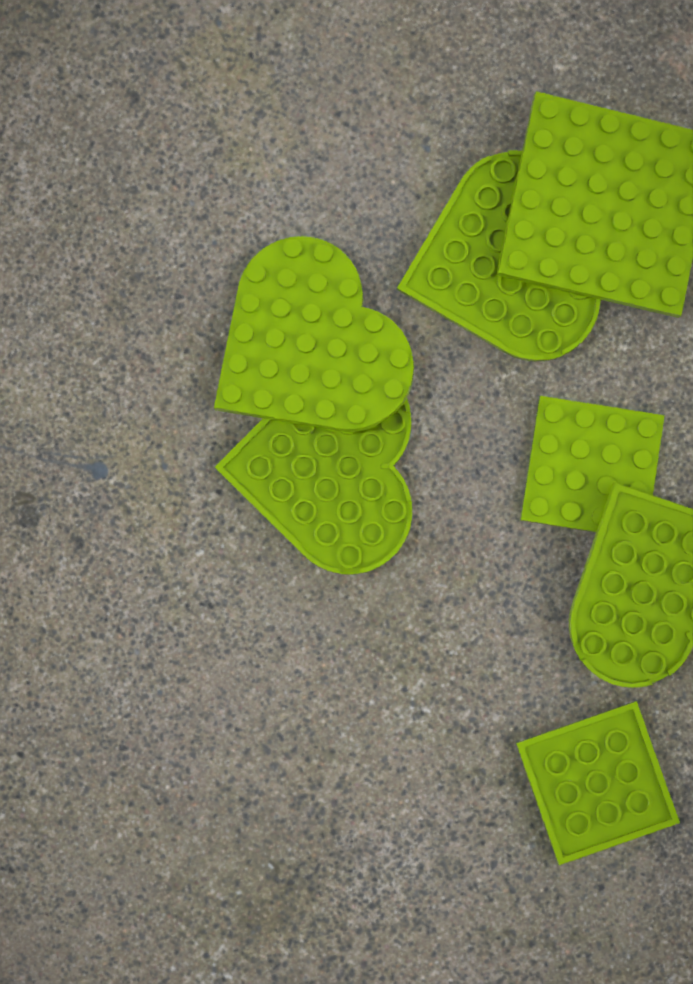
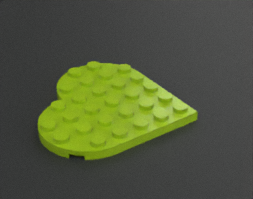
M508 150V152L489 155L481 159L465 173L399 283L397 291L512 357L534 362L553 360L568 354L585 340L597 320L600 299L496 275L522 153L521 150Z
M295 236L281 239L259 251L248 263L240 278L214 409L215 411L336 431L357 432L378 426L379 423L395 414L407 399L414 377L412 351L406 336L390 318L378 311L363 307V289L359 274L352 261L344 252L333 244L314 237Z
M408 399L405 400L404 404L395 414L379 423L378 426L357 432L336 431L263 418L215 466V469L296 549L316 566L332 573L345 575L372 571L388 562L400 550L411 527V495L404 478L394 467L403 455L410 438L411 410Z
M614 482L569 613V634L573 648L581 662L600 679L613 685L628 688L653 685L652 683L676 672L685 662L693 647V509Z

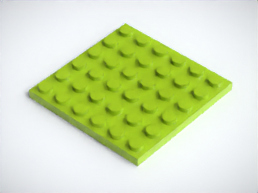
M536 91L533 95L496 275L667 316L681 317L693 260V130Z

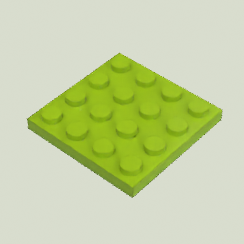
M539 396L520 521L596 533L613 482L653 495L665 415Z
M637 701L516 743L558 865L680 823Z

